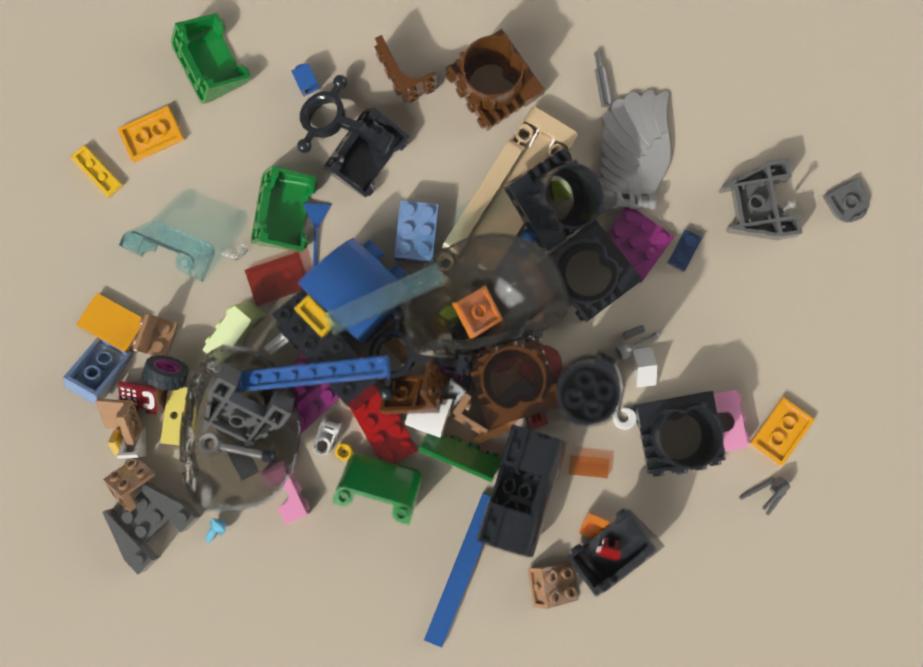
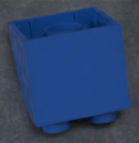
M351 238L323 258L298 284L352 335L366 345L388 322L392 311L396 308H401L412 296L407 286L413 280L398 265H395L390 271L387 270L379 262L385 255L384 252L369 238L362 245L354 238Z

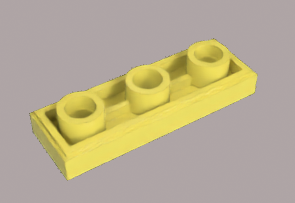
M183 387L179 390H168L160 443L182 444L189 388ZM175 412L178 414L176 419L173 416Z

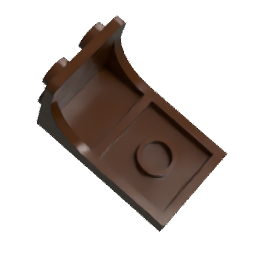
M380 35L375 38L376 45L374 48L380 64L383 63L385 74L389 80L391 79L396 95H401L404 103H412L418 100L419 96L425 93L430 94L436 90L438 84L435 72L420 78L406 76L399 69L383 36Z
M428 360L424 375L393 378L392 388L395 392L394 397L388 401L382 399L379 411L382 414L439 413L440 406L443 404V392L447 385V379L435 362Z

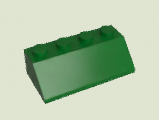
M427 433L419 449L424 454L491 483L500 463V459L497 458L498 454L487 450L486 453L479 450L480 446L471 442L469 445L462 443V438L453 434L450 438L444 435V433L441 437Z

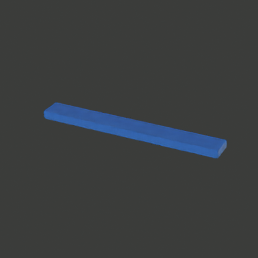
M389 356L241 371L237 384L238 392L391 376Z
M484 493L481 495L424 638V641L441 648L483 546V543L477 541V535L488 500L491 498V496Z

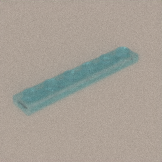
M435 263L324 315L334 335L445 284L446 281L438 264Z

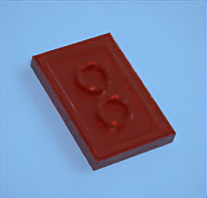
M299 252L244 270L256 306L298 293L301 289H304L298 284L306 275Z

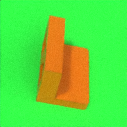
M587 511L579 533L593 539L611 525L612 522Z

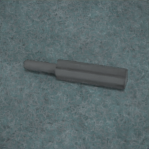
M595 51L594 57L597 67L595 75L601 107H609L612 105L606 70L602 67L600 52Z

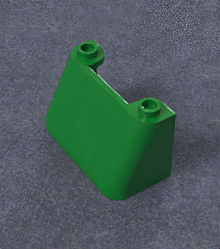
M217 13L175 23L171 38L172 48L202 104L209 103L247 84L251 77L247 67L236 64L223 39L226 29L225 23L219 18Z
M271 166L264 170L258 193L251 244L299 252L306 249L308 238L303 233L306 209L303 203H308L309 197L317 191L318 184L316 183L315 176L276 166Z
M355 453L349 457L332 503L348 506L352 503L355 494L393 505V518L399 523L409 525L417 504L423 476L416 469Z

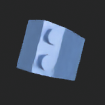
M97 337L63 376L65 388L96 405L95 401L97 398L105 399L111 392L130 360L132 352L128 351L125 353Z

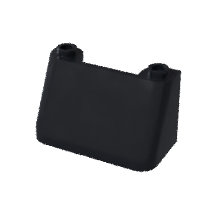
M375 107L366 108L356 121L364 123L376 133L383 129L395 137L387 153L384 155L378 153L360 135L348 131L323 166L327 173L365 198L371 196L375 191L374 180L394 152L402 151L407 146V140L410 137Z
M623 508L615 514L616 519L611 525L587 544L581 546L579 543L571 549L572 553L567 557L595 597L611 589L665 547L661 540L631 509L625 510ZM604 538H609L608 545L610 547L613 546L615 540L619 541V547L616 549L621 551L619 560L596 555L597 547L603 546L602 541Z

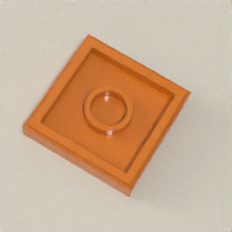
M486 285L452 303L470 338L476 337L503 320Z

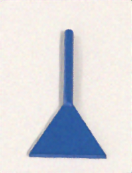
M303 203L314 227V267L317 265L318 228L331 205Z

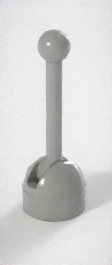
M790 200L786 206L777 205L779 217H786L788 209L794 208L796 202Z
M654 332L652 336L632 346L621 344L615 348L617 355L623 361L631 356L633 349L653 339H659L660 334Z

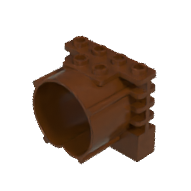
M502 29L491 36L477 39L465 52H460V59L455 60V63L446 66L447 73H445L447 80L455 84L457 87L455 90L461 99L464 97L467 101L466 106L468 110L476 114L478 124L487 131L544 94L543 86ZM495 64L502 68L503 77L510 81L513 87L504 93L490 95L473 88L470 85V79L473 73L481 66Z
M536 336L525 339L524 344H518V341L506 344V347L501 349L499 347L487 350L488 354H485L483 357L480 354L473 356L471 378L487 429L559 407L556 396L557 387L553 380L541 339H536ZM511 357L520 358L526 361L534 370L536 377L534 391L529 396L517 395L510 402H504L497 398L491 389L490 375L492 369L503 359Z

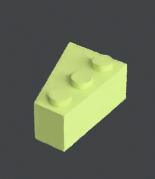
M250 300L231 305L226 311L227 316L216 325L215 328L217 330L215 333L211 334L205 341L206 345L203 351L219 364L229 361L244 343L243 339L248 332L252 333L255 330L253 325L261 318L264 319L267 315Z

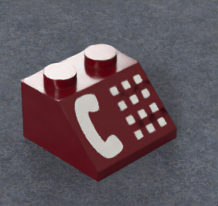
M118 381L120 400L133 401L137 411L139 408L146 409L145 413L157 415V412H164L168 390Z

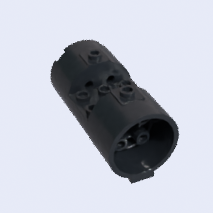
M598 350L596 355H581L567 365L559 380L556 396L560 410L567 417L568 421L575 425L591 427L609 421L616 414L621 404L622 391L614 358Z
M512 424L501 457V466L490 500H488L478 531L477 541L513 554L534 557L545 521L543 516L554 480H557L568 445L567 441Z

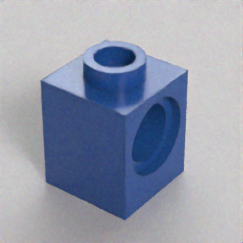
M308 63L299 64L294 70H291L303 97L320 89Z

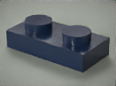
M685 229L667 264L684 272L702 237Z

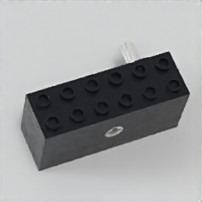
M301 289L272 313L278 321L275 325L281 333L264 347L271 356L290 342L294 348H299L311 364L362 358L337 326L332 328L322 338L294 309L309 295L304 289ZM379 378L328 383L345 406L355 411L384 386Z

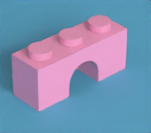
M737 390L714 393L717 413L723 412L730 419L729 427L723 431V447L725 452L748 448L750 439L748 432L744 428L746 420L744 413L740 409L742 403L740 394L737 393Z
M282 461L261 472L269 490L281 486L288 492L287 502L278 507L286 525L310 513V504L306 498L303 499L300 493L302 487L298 481L294 480L292 476L294 471L289 463L287 464L286 461Z

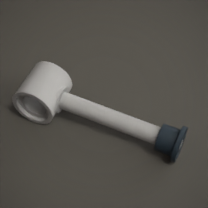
M211 433L204 434L199 439L200 450L210 455H218L222 451L258 458L269 465L274 463L276 456L274 449L271 451H259L224 443L221 437ZM214 440L213 448L209 449V442Z

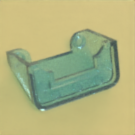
M148 221L127 231L122 236L119 246L142 257L146 251L155 252L158 245L178 253L175 262L177 269L203 282L215 255V250L210 244L156 221Z

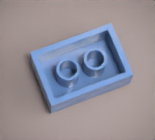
M400 200L394 253L396 261L433 264L439 215L438 204Z

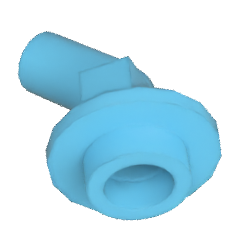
M213 517L209 522L211 528L205 540L211 542L216 533L221 536L227 532L225 528L227 524L220 517L218 519Z

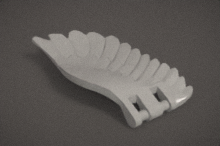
M648 90L641 97L637 93L631 92L623 100L616 99L612 104L611 111L604 113L603 122L606 128L601 133L605 141L602 144L605 157L601 158L604 167L600 169L603 176L600 178L604 192L602 207L605 209H622V207L641 209V207H645L649 210H655L654 194L667 170L670 160V139L666 113L669 92L663 91L655 95L653 90ZM622 195H629V199H623ZM641 196H648V200H642Z

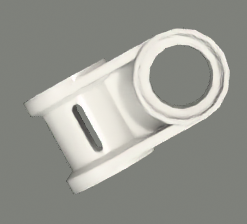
M327 417L322 419L313 443V449L317 454L327 455L332 451L341 431L342 423H334L327 420ZM321 441H326L328 445L327 450L321 452L318 448Z

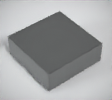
M643 325L625 331L623 337L627 340L646 332Z

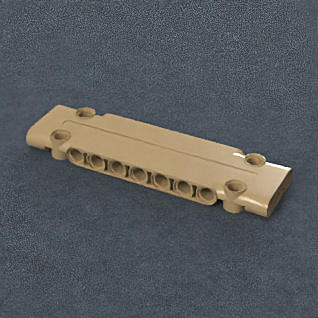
M532 107L521 125L517 128L513 138L509 139L460 216L442 246L443 249L436 256V260L422 282L454 302L484 286L489 277H492L504 254L524 226L523 220L502 186L520 174L525 173L549 155H552V152L562 148L569 151L578 137L577 132L542 110ZM521 132H526L529 135V137L521 138L519 134ZM445 257L450 262L447 266H441L439 260ZM478 277L482 280V284L474 286L471 280Z

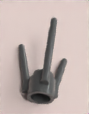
M781 476L776 480L772 477L762 485L743 494L739 499L743 500L771 485L769 489L773 495L762 507L763 510H766L770 506L766 512V515L769 516L782 497L787 494L791 486Z

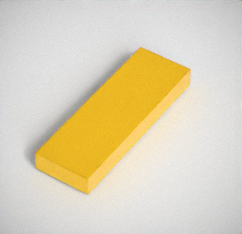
M85 144L70 156L108 198H111L123 187L121 182Z

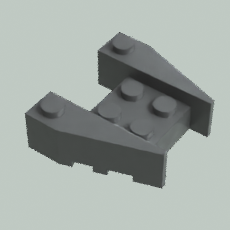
M789 158L769 161L720 188L719 193L732 192L737 225L728 227L726 233L772 240L795 238L803 233L799 214L779 217L774 184L787 182L792 177Z
M223 363L215 374L209 390L203 431L206 432L208 427L212 426L243 441L242 447L248 448L259 438H265L269 435V432L283 426L292 413L295 399L279 390L276 391L266 406L234 392L241 371Z
M148 481L138 487L141 492L133 500L137 507L133 511L129 512L124 508L118 514L112 508L102 512L124 561L137 575L145 572L160 558L146 543L169 521L180 532H184L201 517L187 501L173 496V494L156 487Z

